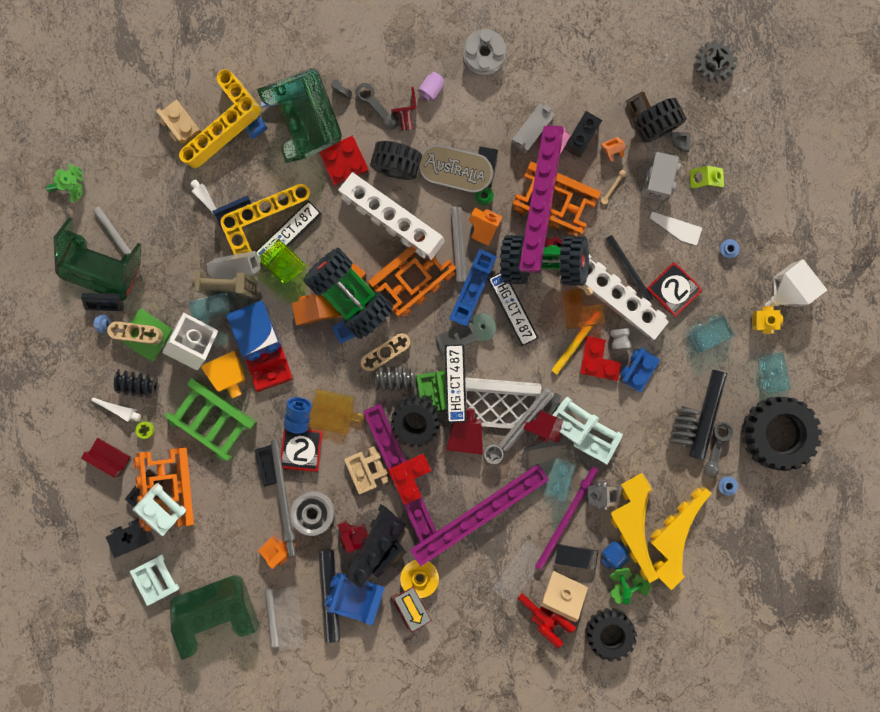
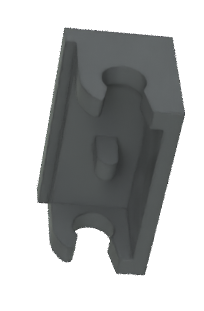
M471 321L468 322L467 327L460 325L436 336L443 355H445V345L464 344L467 346L479 341Z

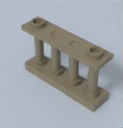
M196 271V276L192 278V286L195 288V291L210 298H215V292H234L249 300H257L258 281L246 273H236V277L233 279H213L201 271Z

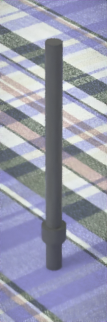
M272 440L271 448L284 527L283 540L286 541L288 557L296 555L294 547L295 534L292 532L279 442L278 440Z

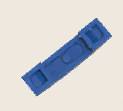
M479 249L450 315V320L467 327L497 256Z

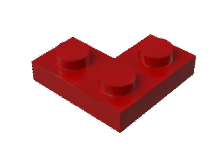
M586 336L579 374L618 381L621 362L603 359L605 339Z
M424 453L388 469L404 505L422 497L414 479L431 471Z

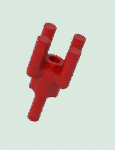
M523 593L518 596L517 599L534 614L531 620L539 626L538 632L555 648L559 649L564 642L551 631L557 624L568 633H572L576 627L565 617L553 611L551 612L542 606L538 608Z

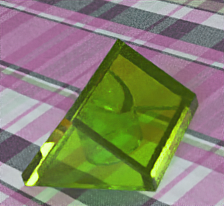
M278 237L259 255L261 263L284 284H287L308 267Z

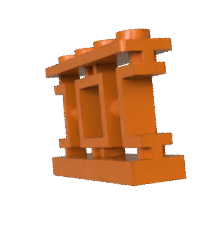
M530 162L524 179L532 182L526 197L516 194L512 203L514 211L523 215L525 213L529 214L530 206L525 204H527L533 191L537 164L534 162ZM557 173L554 192L567 198L561 212L551 208L549 226L557 230L560 228L567 230L566 233L570 236H582L587 224L579 221V217L585 205L591 208L595 207L601 191ZM572 192L585 197L579 207L569 203L573 195ZM566 210L576 214L572 222L576 226L560 220L563 218Z
M422 236L416 242H422L425 236ZM410 246L372 277L368 283L375 291L382 292L386 289L397 302L393 305L392 312L397 318L400 316L404 318L412 311L410 308L414 304L418 306L426 300V294L430 291L432 294L441 287L440 283L444 279L449 281L456 275L454 272L456 267L450 260L446 261L443 265L435 257L432 260H427L423 265L416 258L408 262L409 259L417 254L415 252L416 249ZM413 265H416L426 279L412 290L401 275ZM433 265H436L441 272L448 268L445 273L428 286L427 283L432 280V277L428 274L427 270ZM397 269H400L395 274L400 284L394 289H391L386 282L380 287L378 286ZM404 289L411 296L419 292L415 298L398 310V307L403 304L398 298V294Z
M187 448L168 449L169 459L151 461V452L136 453V457L133 458L134 468L138 470L135 484L136 488H139L140 496H137V504L154 486L153 481L171 479V498L175 502L180 499V506L182 505L186 509L185 513L176 520L175 526L194 525ZM176 457L177 474L166 475L165 464L174 463ZM144 458L146 466L157 465L158 476L147 477L148 485H146ZM154 496L153 500L171 515L169 507L161 499L155 500ZM139 517L140 527H143L144 531L153 530Z

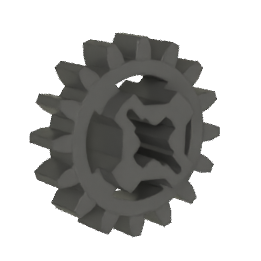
M714 40L712 45L706 42L705 47H700V53H697L695 56L699 60L694 65L699 66L696 72L703 73L702 79L707 76L708 82L714 79L715 83H718L720 78L725 81L727 76L733 74L732 70L737 67L734 64L737 57L732 56L736 51L729 50L730 44L724 46L723 40L720 44H717V41ZM710 51L709 56L704 58L705 54ZM725 65H727L726 70H724L723 72H721L722 67H724Z

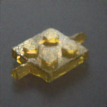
M317 388L315 399L311 403L309 427L346 435L351 420L363 422L364 414L354 412V396Z

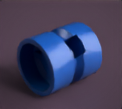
M302 397L288 399L284 417V428L287 431L304 433L308 430L309 416L312 408L309 400Z

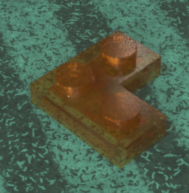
M581 288L562 291L567 330L605 324L602 304L583 307Z

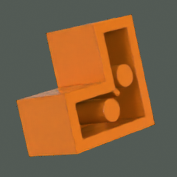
M314 292L310 293V295L298 297L299 301L292 303L296 325L311 324L321 320L343 317L323 295L316 296Z

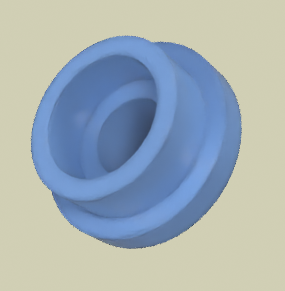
M728 239L720 245V253L725 258H734L739 253L740 248L735 240ZM728 245L733 247L732 252L727 250Z
M100 315L95 318L94 329L101 334L108 332V327L111 324L108 316Z
M726 476L719 481L718 488L722 494L731 496L738 490V483L733 477ZM727 483H731L732 485L731 489L729 490L726 489Z

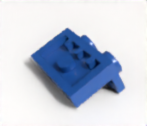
M644 348L634 350L630 357L632 360L630 365L625 366L620 374L622 376L621 382L640 393L660 359L645 351L646 349Z

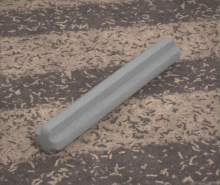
M452 207L456 281L465 282L466 265L461 207Z
M547 388L544 389L500 442L499 447L507 452L525 431L523 429L525 423L532 422L554 396L552 391Z

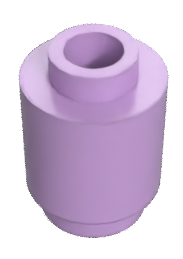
M436 72L428 74L418 88L419 96L427 102L429 100L433 101L444 86L445 80Z

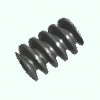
M379 367L378 372H376V391H378L379 386H381L382 391H385L387 386H389L390 391H393L395 386L398 391H401L402 386H404L405 391H409L410 386H412L414 392L415 373L413 368H410L409 372L406 373L405 367H402L399 373L397 367H395L393 373H391L389 367H387L385 372H383L382 367Z
M681 406L683 409L676 410L681 416L674 417L679 424L672 425L677 431L670 433L675 439H669L668 442L689 448L687 445L694 444L689 437L696 436L691 430L698 428L693 422L700 421L695 415L702 412Z

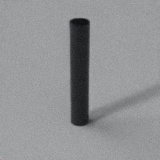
M712 369L690 457L705 460L727 377L726 372Z
M334 549L319 550L324 635L325 642L333 643L340 641L339 614L327 612L324 602L332 590L330 587L333 576H336Z

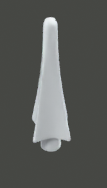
M196 179L190 183L193 187L192 192L211 212L217 209L205 185L199 184Z
M92 398V402L110 410L127 422H132L133 420L138 422L141 418V415L136 413L137 409Z

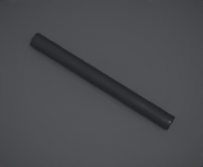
M613 235L607 237V242L643 298L648 301L652 300L653 297Z

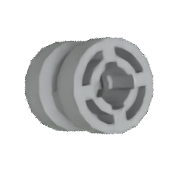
M629 328L610 330V336L613 338L612 350L631 348V342L628 340Z
M496 444L488 445L484 450V458L490 464H498L503 459V450Z

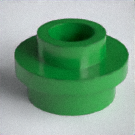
M489 187L475 193V200L480 205L490 204L494 197L493 191ZM483 192L488 194V197L485 199L481 197Z

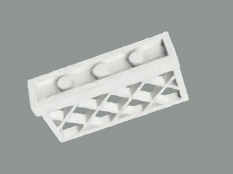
M466 378V402L469 404V408L475 409L474 405L480 400H483L488 406L481 414L475 409V413L478 415L475 419L481 418L482 426L512 429L525 414L524 412L518 417L512 409L521 403L527 411L529 408L522 400L527 396H536V400L541 394L540 383ZM467 391H474L479 395V398L472 404L467 399ZM489 393H495L499 398L492 405L484 398ZM509 394L514 395L518 399L510 407L503 400ZM502 401L508 409L499 416L493 407ZM489 410L497 416L492 422H487L482 417ZM509 411L516 418L511 424L505 423L502 419Z

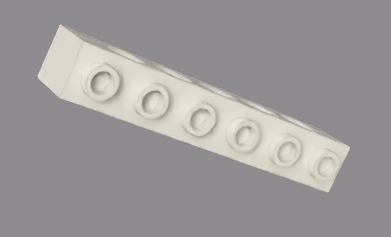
M353 172L339 188L338 191L342 195L341 199L348 205L354 204L356 206L355 209L364 216L365 214L371 217L370 220L377 226L383 225L386 227L385 231L393 237L395 235L400 237V241L408 248L410 246L416 249L415 252L422 258L428 257L432 260L445 243L442 235ZM359 194H365L362 199H357ZM380 204L378 209H371L373 205ZM395 215L392 220H386L387 216ZM404 225L410 226L407 231H401ZM419 236H425L422 242H416Z
M589 254L588 266L591 269V273L588 275L584 286L586 288L591 287L594 296L651 341L655 340L669 321L665 319L667 316L660 310L655 311L651 308L652 304L645 298L640 299L635 295L637 292L634 289L622 285L619 277L607 273L606 267L599 262L595 263L592 261ZM598 277L605 279L606 285L604 287H600L597 284ZM613 289L620 291L621 296L619 299H615L612 296ZM628 301L635 303L634 311H630L627 308ZM643 313L650 315L649 323H645L642 320Z

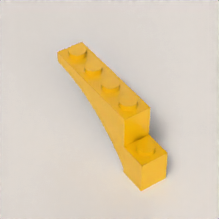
M641 473L621 484L623 487L621 492L626 500L629 499L631 502L611 512L612 518L610 519L614 527L620 529L622 533L620 538L624 545H629L632 551L630 552L631 558L635 563H639L641 576L645 581L648 580L651 583L659 579L648 553L645 536L646 508L649 495L653 492V489L645 475Z
M696 488L691 493V498L687 502H682L677 508L678 511L673 516L670 515L663 522L665 525L660 530L656 529L650 535L651 539L649 542L664 556L663 559L656 561L653 567L658 578L671 590L685 577L682 574L685 540L697 512L712 494L707 488Z

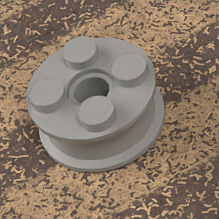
M489 29L477 30L465 42L464 62L475 74H493L500 69L504 62L506 45L502 37L495 31ZM486 49L490 54L482 56L479 51Z
M316 491L304 493L297 498L290 512L293 526L300 533L308 536L319 535L326 531L332 524L335 515L332 501L325 494ZM311 508L315 509L318 513L317 518H310L308 510Z

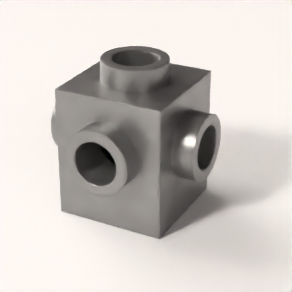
M596 482V485L588 486L589 505L596 506L598 510H607L610 506H618L619 486L608 485V482Z

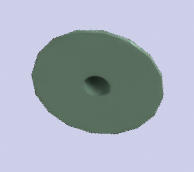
M478 313L472 318L471 322L479 340L487 341L496 333V323L493 317L486 313Z

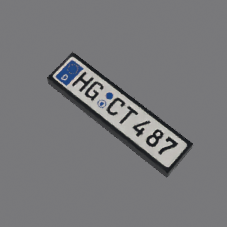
M308 200L255 251L256 255H259L261 261L268 267L322 213Z
M498 273L487 280L522 347L539 337L512 284H505L501 278L502 274Z
M445 345L447 423H467L465 345Z

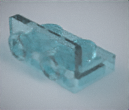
M784 352L759 356L758 367L763 374L762 387L764 391L766 390V394L791 390Z
M555 458L544 494L565 502L576 464Z

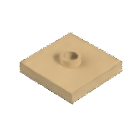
M553 571L540 606L577 622L588 587Z

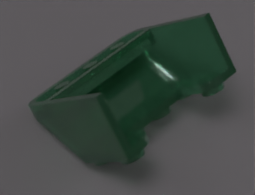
M316 69L304 70L257 89L260 99L264 104L272 105L278 102L292 138L284 142L281 148L286 163L306 159L340 142L342 133L321 76Z
M231 575L180 594L170 602L171 633L181 660L189 658L197 652L198 644L194 635L196 633L229 621L234 632L241 637L256 633L260 627L245 582L239 575Z

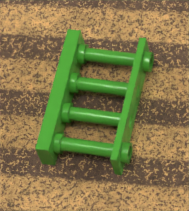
M191 378L187 383L191 387V392L175 415L172 413L165 414V417L169 419L167 422L175 428L179 426L216 452L214 455L222 461L231 460L233 456L228 451L244 429H253L257 422L196 378ZM202 395L207 398L205 401L207 403L189 426L181 418L195 398ZM218 406L222 409V414L205 437L196 430L212 407ZM233 417L238 420V425L222 448H220L212 441L227 419Z

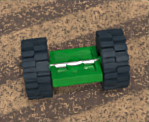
M506 235L502 241L500 273L505 284H526V281H528L530 272H521L519 270L525 235ZM565 236L561 243L562 247L556 245L544 247L541 269L560 270L563 285L584 286L589 270V244L587 243L586 236Z
M337 247L331 250L330 253L328 252L309 270L303 278V282L316 296L323 295L346 319L344 325L357 339H362L364 336L366 337L369 333H372L375 328H378L386 320V317L393 310V305L380 291L374 292L351 268L353 262Z

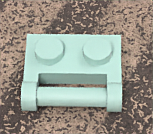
M569 397L563 400L553 416L564 420L560 434L578 446L599 420V417L596 415H591L574 404L573 400ZM570 409L587 421L586 424L583 425L565 413V411Z
M597 422L592 428L611 438V444L588 433L579 446L575 443L573 446L608 464L623 434L618 431L614 432Z
M157 483L132 510L155 532L163 536L176 520L185 513L186 509L182 505L179 506L162 490L163 487ZM157 495L174 512L169 515L153 500L154 496Z
M163 555L130 571L147 606L180 589L178 584L174 583L163 561L165 560ZM157 565L168 589L163 590L152 566Z

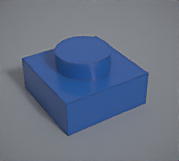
M260 115L245 128L252 139L268 129Z
M344 321L332 327L340 344L355 337L344 325Z

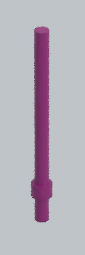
M593 466L585 480L582 479L579 485L581 487L537 561L536 568L542 570L586 494L588 486L593 485L591 483L599 471Z

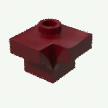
M540 411L536 420L526 422L523 429L538 435L536 439L548 443V440L559 443L561 439L560 430L564 420Z
M345 520L338 524L341 532L340 541L347 553L362 547L361 543L364 537L367 538L369 535L364 523L353 526Z

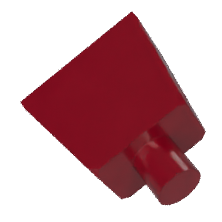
M467 407V423L452 424L446 450L483 455L481 419L474 418V408Z

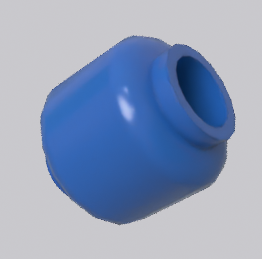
M613 541L602 550L604 557L602 562L608 569L611 567L615 570L620 569L630 560V551L621 541L619 543Z

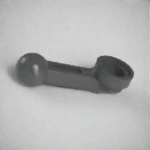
M360 84L355 91L356 98L360 102H368L381 116L383 124L387 129H395L398 125L397 117L389 114L374 96V88L370 84ZM367 87L370 90L371 94L368 98L361 97V88Z
M720 422L713 428L714 443L709 461L704 465V472L710 477L718 474V461L723 443L730 440L733 436V428L727 422ZM719 427H724L727 430L725 437L719 436Z

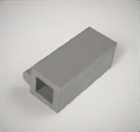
M539 103L514 136L511 144L524 154H527L542 135L543 127L548 126L554 119L553 109L546 104L542 105Z
M255 251L215 258L206 264L207 272L213 279H233L236 277V273H246L251 276L261 269L259 264L261 263V258L259 255H256Z

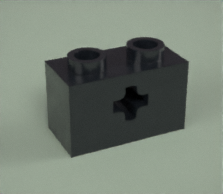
M585 111L564 149L580 158L603 120Z
M139 518L129 522V527L122 529L119 526L110 530L111 535L106 536L114 558L155 541L151 531L146 532L143 530V527H140ZM132 534L133 538L127 539L126 536Z

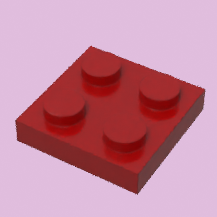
M353 135L319 150L334 186L344 183L352 172L359 176L369 171Z

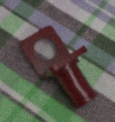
M411 86L413 106L391 109L392 113L400 114L401 131L407 130L406 122L408 123V130L414 129L411 118L412 110H417L414 86Z

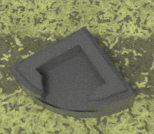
M336 79L333 80L331 84L332 90L349 99L352 95L351 90L343 87L342 83Z
M671 132L670 138L673 145L678 150L689 153L690 133Z

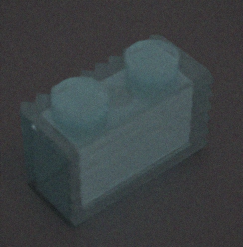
M228 293L189 301L191 316L199 321L234 312L231 296Z
M716 314L707 319L708 323L702 325L700 322L690 327L692 331L688 332L687 335L697 353L706 351L735 336L725 315L719 317Z

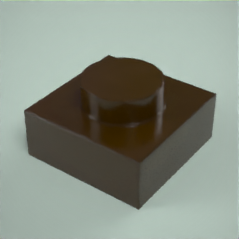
M640 92L626 100L633 118H636L640 113L651 107L645 92Z

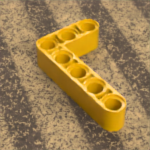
M223 69L217 74V82L234 105L181 149L179 153L180 160L191 168H198L251 124L261 113L259 104L241 81L228 69Z
M298 184L224 215L221 219V226L234 255L252 251L241 227L305 201L310 195L309 188L304 184ZM298 187L305 190V197L298 198L295 191ZM280 195H285L288 198V203L285 206H281L278 203ZM262 202L270 204L271 209L268 213L261 212L260 204ZM245 209L252 211L253 217L251 220L246 221L242 218V212ZM226 217L234 218V227L227 228L224 225V219ZM234 235L242 236L243 243L236 246L232 243Z

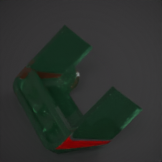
M68 218L53 237L55 272L57 276L64 281L97 293L121 294L122 300H126L141 265V244L137 243L130 254L123 255L121 261L88 249L85 238L82 235L73 233L72 218Z

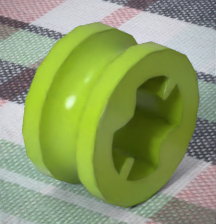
M141 422L136 426L135 432L139 438L148 439L154 435L155 428L150 422ZM143 425L150 429L146 436L144 435L145 433H141V429L144 428Z

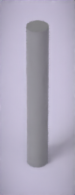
M96 207L93 210L95 215L125 257L132 254L131 250L101 208Z
M267 588L265 589L271 647H278L279 640L273 589Z

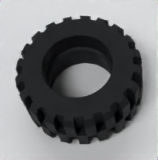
M771 397L767 398V400H761L757 403L756 407H752L749 410L750 415L744 418L746 425L745 427L742 426L741 432L745 433V437H742L743 443L747 445L745 450L748 454L752 455V459L755 462H759L760 465L774 470H797L801 468L802 464L807 465L811 461L809 458L811 456L815 457L818 453L815 450L816 446L820 447L822 442L818 440L819 435H822V429H818L817 426L821 423L819 418H814L816 414L814 410L807 408L808 405L795 398ZM779 415L789 417L796 427L795 442L784 452L773 450L766 439V429L769 422Z

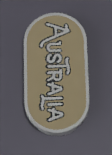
M432 145L422 152L419 171L429 182L474 193L484 190L492 182L494 175L492 165L486 157L480 154L443 145Z

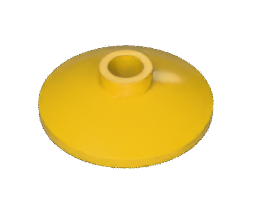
M413 560L403 568L400 581L404 591L414 587L419 598H425L436 590L439 583V574L431 562L428 561L420 567L418 562ZM418 574H421L424 578L423 580L418 581L416 579V576Z

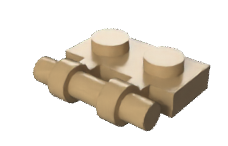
M375 446L368 448L370 456L365 458L361 451L344 459L359 494L376 488L375 479L379 477L382 484L389 482L387 469H384L380 460L381 455L379 452L377 453ZM368 463H374L377 470L376 473H371Z

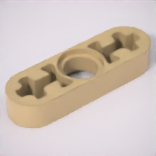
M116 321L112 322L107 330L111 338L121 341L156 345L163 339L162 330L149 325ZM138 328V337L132 338V330ZM115 329L125 330V334L115 333ZM146 333H149V334L156 333V337L151 338V337L145 336V334H146Z
M403 333L397 334L363 356L361 359L362 368L369 372L376 370L407 350L411 343L410 338ZM399 337H401L402 339L406 338V346H398L396 349L399 351L395 353L393 347L389 345V343L393 342V344L395 345L399 342ZM383 347L391 349L390 357L383 358L380 351ZM377 352V355L382 360V362L379 363L378 360H376L375 362H373V368H371L370 366L366 367V359L369 358L370 360H372L373 358H375L373 354Z

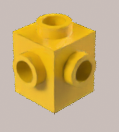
M762 307V311H752V330H762V334H774V330H780V326L783 325V316L780 314V310H774V307Z

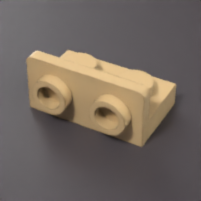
M177 99L162 111L160 109L156 110L160 115L157 119L164 127L167 125L170 128L169 134L175 142L179 140L184 144L201 131Z

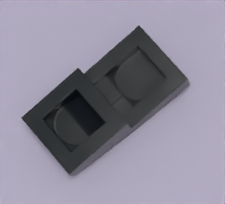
M558 544L555 564L596 570L599 550Z

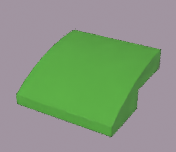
M140 308L130 323L149 325L161 329L163 332L162 341L156 345L129 341L121 342L146 359L154 362L168 341L173 329ZM138 328L133 329L131 332L132 338H136L139 335ZM146 333L145 336L153 338L156 337V333Z
M445 371L416 375L419 398L424 395L426 400H433V405L437 404L438 410L447 409Z

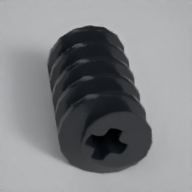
M120 369L117 370L114 377V391L120 394L122 392L124 395L130 393L131 396L138 395L141 398L145 396L146 399H150L156 392L158 376H154L153 380H151L150 375L147 374L146 378L143 379V373H140L136 378L135 372H132L129 377L128 371L125 370L120 375Z

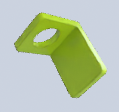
M704 166L691 169V188L704 186L724 187L723 168ZM698 172H701L703 176L700 183L695 181V176Z

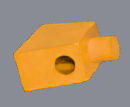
M232 351L201 365V368L218 392L227 390L231 399L242 395L238 384L245 381V376L238 351Z

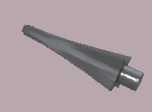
M554 393V396L544 407L543 412L553 415L561 404L559 403L561 395ZM535 434V436H534V441H537V440H538V439H536L537 436H538V435H536V434Z
M560 434L561 439L559 443L548 440V443L542 441L525 447L524 450L531 451L546 447L570 445L569 441L571 440Z

